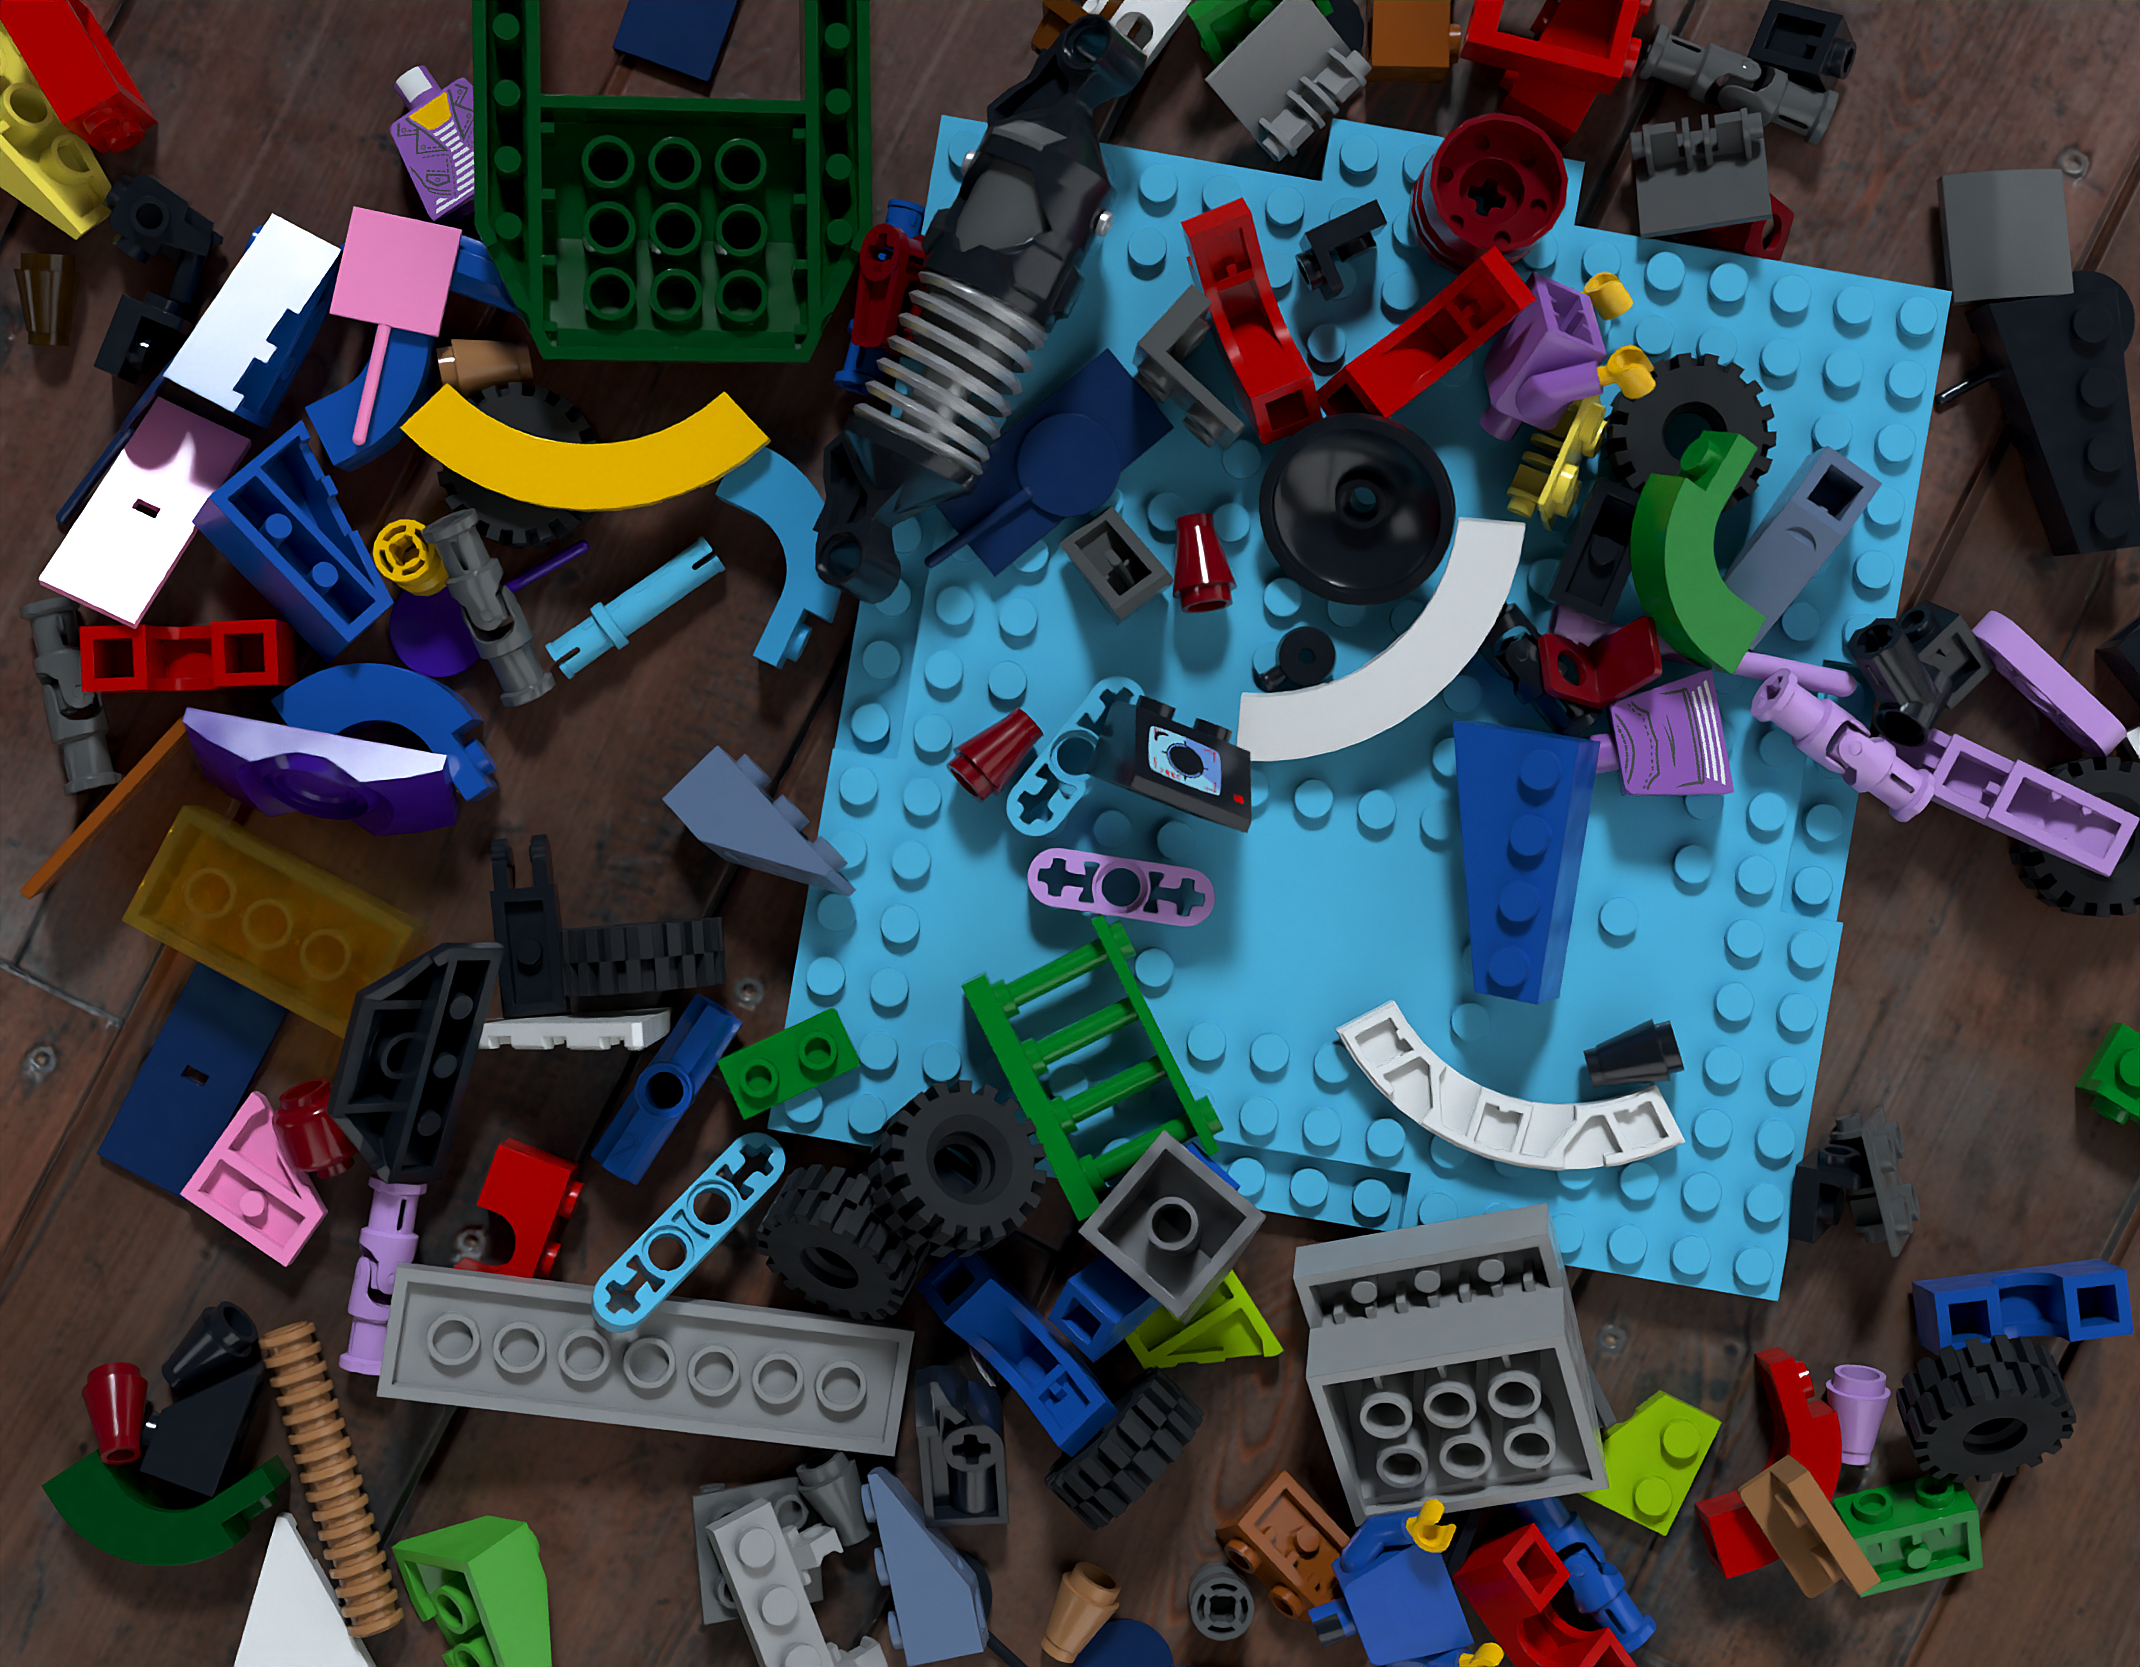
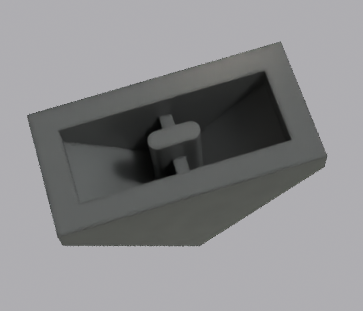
M1109 506L1059 543L1064 553L1117 625L1170 588L1174 581L1167 569L1112 506Z

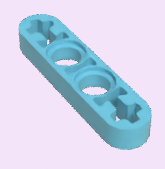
M759 1132L744 1134L737 1139L601 1276L594 1287L590 1304L592 1315L601 1327L610 1332L624 1333L632 1331L641 1325L775 1187L784 1171L786 1160L783 1148L776 1139L768 1134ZM743 1152L752 1158L761 1152L768 1158L764 1167L768 1175L765 1176L759 1171L752 1173L739 1190L740 1193L749 1197L747 1200H743L737 1189L730 1182L740 1173L745 1162V1158L742 1155ZM721 1172L724 1173L727 1180L718 1177ZM705 1193L718 1194L728 1204V1218L716 1225L703 1223L694 1214L693 1203L695 1199ZM661 1238L674 1239L684 1249V1263L677 1269L670 1271L660 1270L655 1267L650 1261L648 1254L651 1243ZM631 1263H635L646 1280L661 1288L657 1292H653L647 1281L634 1296L632 1306L636 1310L634 1313L631 1314L628 1310L622 1308L613 1314L607 1309L611 1298L607 1290L612 1287L619 1293L624 1291L635 1280L638 1273L628 1268Z

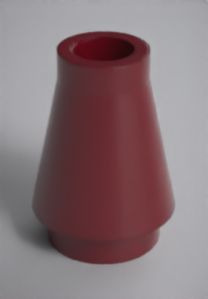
M1195 513L1177 518L1175 520L1176 548L1172 596L1180 599L1181 611L1184 613H1206L1229 607L1233 604L1231 591L1237 587V584L1217 535L1213 515L1210 513Z
M1016 707L1007 717L954 748L956 756L946 764L947 769L973 798L982 803L991 794L995 796L1000 795L1033 745L1043 736V733L1028 714Z
M116 1362L96 1367L89 1372L87 1376L88 1384L83 1387L81 1393L99 1445L100 1460L110 1465L130 1463L141 1455L140 1437L148 1382L141 1377L139 1367L131 1363Z

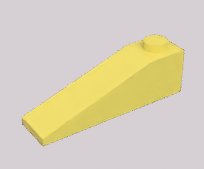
M0 20V187L77 240L113 212L103 205V201L112 186L88 143L62 125Z

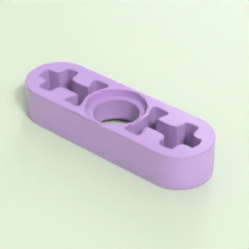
M1989 611L1971 630L1996 665L1995 669L2084 751L2094 757H2107L2127 736V731L2122 723L2013 621L1996 611Z
M1050 848L1039 853L1031 862L1028 870V885L1032 894L1040 902L1053 907L1188 927L1204 921L1211 913L1215 903V892L1212 883L1203 873L1192 868L1064 848ZM1053 858H1061L1066 860V871L1086 875L1085 861L1099 863L1091 885L1094 901L1092 903L1079 901L1078 899L1083 891V887L1071 885L1063 886L1060 896L1048 894V884L1044 881H1038L1039 869H1048L1053 863ZM1116 868H1127L1134 872L1139 879V894L1132 903L1126 906H1116L1109 903L1102 893L1104 877L1108 872ZM1150 871L1161 872L1163 876L1158 886L1171 889L1179 888L1182 878L1193 879V890L1203 893L1201 906L1192 905L1188 910V915L1181 916L1177 914V905L1175 903L1156 899L1157 912L1143 911L1151 889L1148 873Z

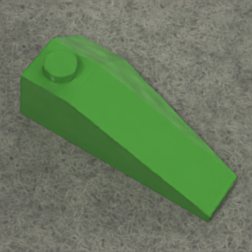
M487 1515L405 1539L391 1547L409 1597L422 1622L434 1617L451 1647L450 1650L441 1655L448 1667H552L547 1579L538 1556L540 1553L538 1540L528 1528L527 1522Z

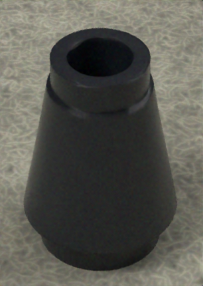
M1650 1019L1595 1045L1594 1048L1583 1050L1594 1088L1604 1085L1615 1086L1670 1081L1669 1074L1684 1071L1670 1020L1654 1024L1653 1019Z
M224 1301L217 1307L205 1308L169 1359L162 1365L161 1370L165 1380L175 1390L181 1393H189L194 1387L199 1386L249 1356L252 1350L251 1344L258 1337L254 1322L243 1309L231 1302Z

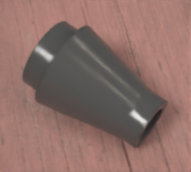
M823 1448L805 1458L798 1465L796 1472L800 1481L797 1488L829 1527L835 1528L842 1546L854 1545L867 1538L875 1530L874 1523H868L864 1513L861 1496L862 1484L854 1456L846 1455L843 1450Z

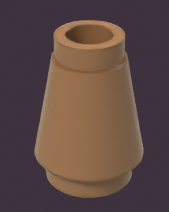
M451 339V346L436 348L442 386L448 383L466 400L483 396L481 390L494 385L498 389L509 387V382L533 379L527 341L514 343V341Z
M1078 1562L1073 1571L1063 1574L1045 1635L1041 1641L1042 1648L1050 1656L1065 1663H1073L1078 1653L1085 1648L1119 1607L1117 1596L1121 1590V1585L1116 1578L1106 1570L1088 1562Z

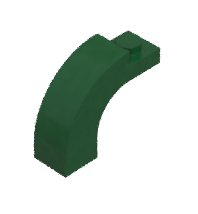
M98 1448L41 1486L63 1519L81 1537L105 1553L136 1564L178 1566L209 1559L235 1546L251 1532L245 1520L248 1521L280 1500L275 1489L290 1477L291 1474L278 1454L223 1488L214 1497L180 1498L165 1494L151 1486L138 1473L132 1462L121 1465L103 1463L100 1460V1450Z

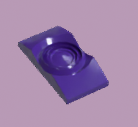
M186 708L182 722L205 779L228 796L268 817L298 811L324 819H351L374 837L426 832L456 824L459 808L447 755Z

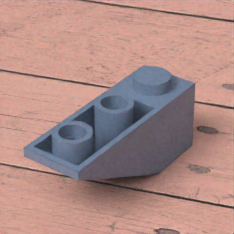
M1829 446L1806 457L1722 578L1732 593L1766 617L1751 643L1749 651H1753L1837 548L1882 485L1877 479Z
M717 745L662 798L698 840L725 861L849 897L856 891L855 887L840 872L848 862L822 836L814 842L808 838L802 829L810 821L783 794L776 801L773 800L764 790L772 780L746 754L736 761Z
M876 1464L867 1475L869 1484L861 1486V1496L868 1523L877 1522L882 1547L875 1548V1565L881 1586L891 1585L896 1610L888 1612V1625L894 1649L904 1648L908 1667L983 1652L989 1639V1632L976 1573L938 1527L926 1528L923 1508L887 1464Z

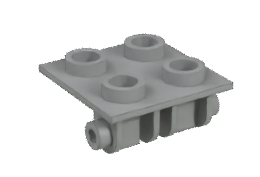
M1283 0L1205 81L1270 158L1275 162H1280L1287 154L1294 157L1298 153L1296 149L1314 132L1311 127L1313 124L1319 129L1326 125L1321 118L1326 111H1329L1334 116L1339 112L1335 104L1337 100L1343 103L1359 86L1363 88L1367 84L1364 77L1372 70V67L1357 51L1354 50L1352 52L1311 0Z

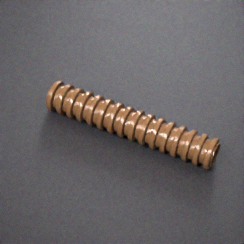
M301 1321L264 1334L263 1338L258 1341L260 1349H267L269 1357L264 1360L265 1367L273 1368L275 1376L270 1379L271 1387H279L281 1395L276 1398V1403L279 1407L285 1406L287 1412L281 1419L284 1426H291L293 1433L287 1438L289 1444L297 1445L299 1451L293 1456L296 1464H303L305 1470L299 1477L301 1483H309L310 1490L305 1496L307 1502H314L316 1509L311 1513L313 1521L321 1522L322 1528L317 1532L318 1538L321 1541H327L328 1547L325 1548L323 1554L326 1560H332L334 1564L329 1570L330 1577L338 1579L340 1583L336 1587L335 1593L338 1598H344L346 1603L341 1608L342 1616L350 1617L352 1622L347 1627L348 1635L357 1638L369 1637L396 1626L404 1618L405 1613L402 1607H395L394 1601L398 1599L399 1594L396 1588H390L388 1584L393 1578L392 1571L384 1569L382 1565L386 1561L387 1555L384 1550H378L376 1544L380 1542L381 1536L378 1531H372L370 1526L375 1521L374 1513L366 1512L365 1505L370 1500L368 1494L360 1493L359 1486L364 1482L362 1475L354 1474L353 1467L358 1463L355 1455H348L347 1448L351 1446L352 1442L349 1436H343L341 1429L346 1426L345 1419L337 1417L335 1410L340 1407L339 1400L330 1397L329 1391L334 1388V1384L331 1379L325 1380L323 1372L328 1369L327 1361H319L317 1355L322 1350L321 1342H313L311 1334L317 1330L315 1323Z

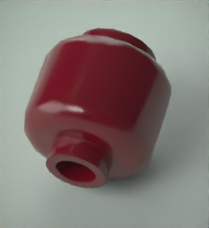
M326 1078L309 1080L288 1089L279 1097L281 1105L275 1110L271 1118L272 1127L290 1168L299 1172H316L319 1178H329L345 1172L354 1165L353 1155L358 1152L326 1112L333 1085H330Z

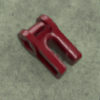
M883 223L872 228L864 238L860 249V274L851 337L854 345L873 350H884L890 355L912 359L892 349L887 338L897 335L914 343L912 331L900 324L898 315L907 312L919 318L923 310L911 302L909 292L915 290L924 292L925 290L918 275L919 272H922L921 265L914 263L915 260L925 259L926 257L921 247L924 235L909 238L901 228ZM882 253L892 256L891 260H881L878 255Z

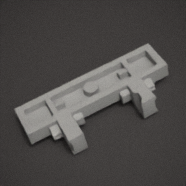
M762 1497L705 1526L760 1667H888L880 1644L871 1637H862L860 1646L849 1652L842 1649L838 1650L837 1645L832 1642L826 1644L803 1587L812 1582L807 1569L819 1567L823 1557L832 1551L844 1552L834 1527L830 1528L824 1522H820L801 1533L798 1532L797 1527L794 1525L781 1529L770 1501Z

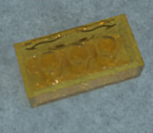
M198 805L182 806L122 918V921L343 1039L346 1035L356 992L410 962L429 928L428 924L206 806Z

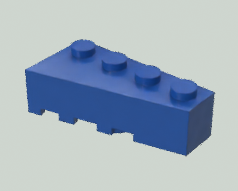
M1453 721L1474 992L1535 1005L1557 999L1560 996L1601 741L1481 721Z

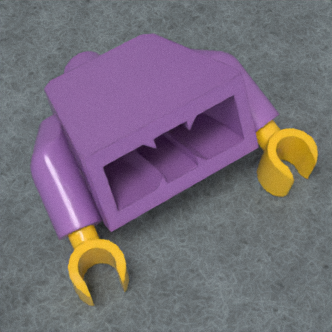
M1532 271L1525 284L1536 297V300L1499 332L1485 358L1483 369L1491 402L1481 416L1479 423L1486 432L1495 438L1511 441L1524 422L1542 430L1554 428L1573 401L1603 394V386L1617 383L1623 394L1629 399L1643 397L1654 389L1655 380L1650 374L1654 367L1645 353L1636 346L1626 345L1619 348L1610 356L1607 365L1600 366L1607 354L1593 306L1603 320H1611L1624 314L1633 305L1631 296L1616 275L1610 272L1598 273L1586 283L1584 291L1579 292L1574 288L1565 286Z

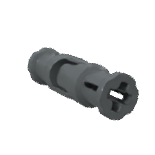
M1661 23L1657 25L1637 72L1638 78L1647 80L1652 76L1685 89L1688 98L1725 112L1741 111L1740 108L1746 107L1748 114L1761 112L1763 127L1768 123L1783 127L1803 135L1804 142L1812 146L1819 143L1826 131L1839 93L1832 90L1820 93L1788 80V73L1767 64L1757 63L1748 57L1711 42L1703 47L1669 34V27ZM1725 76L1722 84H1717L1715 80Z
M475 509L460 510L426 526L421 531V534L426 543L434 544L449 575L445 580V584L451 597L461 605V616L481 659H489L503 689L499 695L503 706H519L539 698L551 690L556 682L551 672L543 671L529 642L533 637V633L515 595L506 585L501 586L500 584L504 571L498 558H490L475 526L479 520ZM512 616L514 621L499 627L503 620Z
M66 596L27 604L20 607L22 619L29 620L37 650L38 658L33 661L36 677L44 686L43 703L52 743L60 745L69 782L63 787L65 796H76L116 787L123 780L121 773L114 772L105 736L111 731L102 697L100 694L82 692L80 631L75 613L80 608V603ZM91 708V715L88 720H69L64 717L75 714L78 710Z

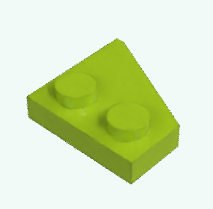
M1659 1390L1639 1405L1631 1418L1625 1422L1614 1424L1601 1434L1609 1488L1578 1494L1666 1536L1722 1422L1716 1417Z

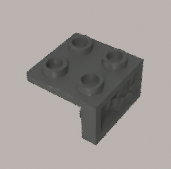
M1191 284L1137 343L1132 363L1139 372L1134 378L1158 402L1163 403L1169 397L1186 412L1187 416L1182 420V423L1204 445L1211 448L1217 441L1223 448L1228 450L1237 440L1245 425L1181 366L1206 338L1204 334L1210 328V325L1205 322V318L1212 302Z

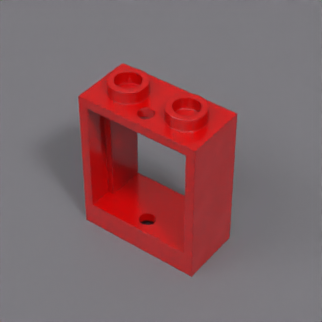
M0 0V20L63 126L102 154H105L108 151L118 153L134 147L145 137L144 130L158 123L86 0Z
M1474 0L1459 58L1610 95L1620 81L1621 76L1631 78L1642 42V39L1631 37L1637 13L1647 15L1652 0H1619L1605 58L1498 32L1497 28L1504 0Z

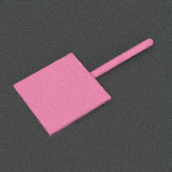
M353 207L329 313L378 324L352 437L355 445H363L366 440L391 327L439 337L463 233L462 229Z

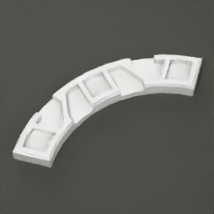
M1458 517L1454 543L1446 568L1430 601L1411 627L1386 650L1364 664L1362 668L1335 681L1286 692H1242L1237 746L1250 751V761H1278L1311 757L1337 751L1367 740L1400 723L1426 705L1458 675L1475 655L1493 627L1509 594L1519 563L1525 523Z
M1390 1000L1335 1028L1352 1059L1371 1083L1398 1109L1435 1135L1457 1147L1488 1159L1520 1167L1554 1171L1589 1169L1627 1164L1655 1156L1685 1142L1657 1085L1652 1082L1625 1094L1591 1102L1552 1104L1527 1101L1483 1087L1459 1074L1443 1062L1423 1043L1407 1023L1394 1000Z

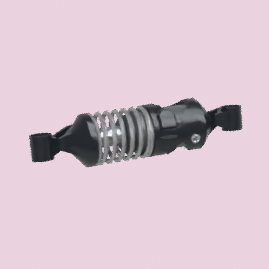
M1088 14L1074 21L1057 37L1049 49L1042 48L1031 73L1026 79L1007 89L987 106L988 128L977 150H970L964 157L961 165V173L964 175L958 196L950 208L937 211L921 245L926 257L921 265L922 272H919L918 275L925 290L924 292L919 290L909 292L911 302L923 310L919 318L907 312L898 315L900 324L912 331L914 343L897 335L887 338L892 349L925 364L921 375L887 358L876 360L879 370L914 387L910 397L875 380L865 383L869 393L903 410L900 419L865 403L855 405V408H853L855 416L850 415L843 428V432L824 447L823 480L826 499L812 529L818 532L815 545V568L819 578L827 585L858 600L870 604L883 602L892 595L898 586L901 577V564L895 554L892 528L896 524L942 502L974 493L980 481L977 475L983 474L979 462L990 460L987 447L977 438L994 440L1001 437L998 425L988 416L1003 418L1011 415L1008 401L1000 394L1016 395L1022 393L1020 380L1012 372L1026 373L1033 370V364L1027 351L1044 348L1043 341L1047 340L1046 333H1051L1057 320L1069 317L1085 284V279L1080 272L1085 257L1095 242L1097 235L1105 237L1112 226L1114 214L1109 210L1117 196V190L1101 154L1093 119V109L1108 99L1125 95L1135 88L1142 78L1145 58L1140 47L1100 14ZM971 391L986 401L970 396ZM960 414L965 416L972 422L959 418ZM949 437L952 438V439H954V440L957 441L958 443H956V442H954V441H951V440H948Z

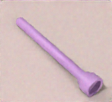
M1554 604L1547 633L1571 639L1577 645L1581 642L1589 647L1590 644L1593 645L1626 625L1613 622L1602 625ZM1657 633L1661 659L1696 666L1669 646ZM1751 651L1746 652L1734 672V675L1765 681L1779 669L1788 668L1797 675V684L1805 690L1847 697L1856 689L1855 677L1849 672Z

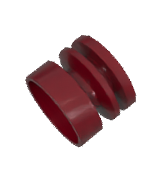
M1491 113L1467 119L1444 138L1435 153L1423 167L1411 189L1408 216L1416 242L1432 262L1454 275H1460L1479 257L1495 246L1508 263L1514 266L1527 256L1537 243L1549 233L1565 207L1568 175L1562 154L1543 129L1520 116ZM1474 195L1484 198L1483 209L1488 212L1485 216L1475 212L1477 202L1472 199Z

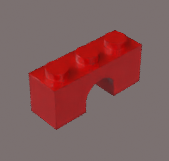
M277 619L214 621L206 626L187 627L138 624L136 629L128 625L79 627L82 692L128 695L289 688L297 683L295 629L285 621Z
M512 1138L500 1143L476 1205L502 1215L510 1223L516 1239L514 1254L509 1262L501 1265H489L465 1257L454 1265L453 1269L534 1279L541 1277L549 1280L563 1245L553 1241L561 1217L569 1220L572 1219L584 1190L585 1184L575 1181L581 1164Z
M1535 1523L1482 1540L1462 1564L1461 1569L1451 1577L1515 1667H1637L1609 1627L1595 1631L1579 1630L1566 1623L1555 1612L1550 1601L1571 1574Z

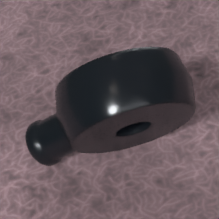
M1310 626L1294 628L1287 632L1278 643L1275 654L1276 665L1266 672L1259 674V678L1268 692H1273L1275 688L1286 681L1303 688L1319 685L1326 681L1334 671L1337 661L1335 645L1331 638L1318 628ZM1301 650H1309L1312 653L1313 660L1310 664H1304L1300 661L1299 654Z

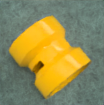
M400 519L389 523L378 534L373 548V558L376 567L383 576L415 596H430L440 592L446 587L445 580L449 575L434 544L426 543L421 534V531L426 526L415 520ZM416 546L415 548L410 549L408 552H405V550L409 547Z

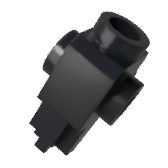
M122 173L103 201V205L113 211L109 216L111 228L117 233L111 242L123 252L146 264L151 255L156 256L160 251L176 261L178 264L169 298L195 305L206 259L211 255L213 247L223 244L224 237L214 231V221L192 207L191 200L153 174L139 175L133 179L126 173Z

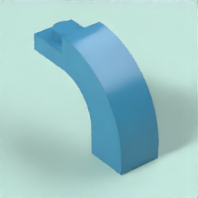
M764 447L746 463L725 475L715 495L722 502L766 523L774 530L783 546L787 564L784 590L753 654L754 657L782 670L787 658L794 662L798 661L812 632V627L804 624L808 613L832 624L842 591L823 582L815 568V545L818 532L812 529L825 504L822 497L798 468L778 453Z

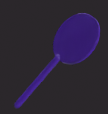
M580 540L501 586L506 585L512 593H515L587 552L590 548L589 542ZM447 586L440 592L430 596H415L407 591L400 595L391 613L389 632L393 648L404 664L425 676L445 678L466 671L478 661L480 655L462 619L461 605L451 597Z

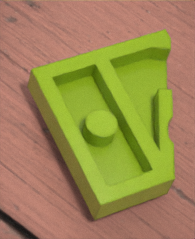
M1233 1269L1187 1324L1183 1323L1161 1304L1134 1331L1124 1338L1144 1370H1148L1150 1367L1154 1368L1155 1366L1159 1368L1175 1367L1178 1363L1197 1362L1199 1364L1223 1362L1225 1358L1263 1354L1264 1357L1277 1356L1284 1351Z

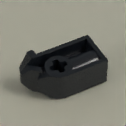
M917 1365L915 1370L916 1434L919 1445L926 1528L1009 1523L1003 1405L1000 1396L985 1383L971 1380L965 1382V1377L952 1365Z

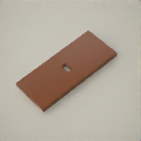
M184 717L177 720L19 890L21 894L30 900L51 888L189 740L182 722Z

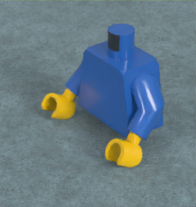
M1430 1499L1426 1501L1421 1510L1417 1512L1411 1510L1369 1516L1342 1549V1555L1331 1564L1343 1596L1308 1610L1322 1648L1358 1634L1369 1662L1374 1666L1496 1667L1499 1665L1504 1657V1652L1498 1644L1492 1642L1485 1643L1479 1647L1475 1655L1467 1647L1474 1644L1440 1553L1449 1546L1457 1527L1455 1524L1447 1526L1436 1525L1445 1509L1439 1500Z

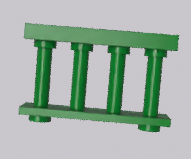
M1102 914L1090 919L1099 938L1007 984L1004 979L992 984L985 971L963 982L961 985L1027 1119L1030 1118L1037 1129L1034 1133L1039 1143H1043L1045 1155L1078 1221L1091 1216L1101 1205L1097 1194L1108 1189L1105 1182L1129 1171L1163 1130L1180 1144L1198 1136L1208 1157L1220 1151L1213 1136L1224 1131L1208 1096L1206 1095L1195 1101L1126 963V960L1137 954L1120 920L1108 926ZM1111 961L1128 995L1127 997L1037 1042L1034 1041L1033 1037L1021 1042L1010 1018L1020 1014L1018 1007ZM1140 1019L1157 1055L1065 1101L1061 1095L1050 1100L1039 1078L1049 1072L1047 1065ZM1167 1078L1170 1079L1186 1113L1094 1159L1091 1154L1079 1159L1068 1135L1078 1131L1077 1123Z

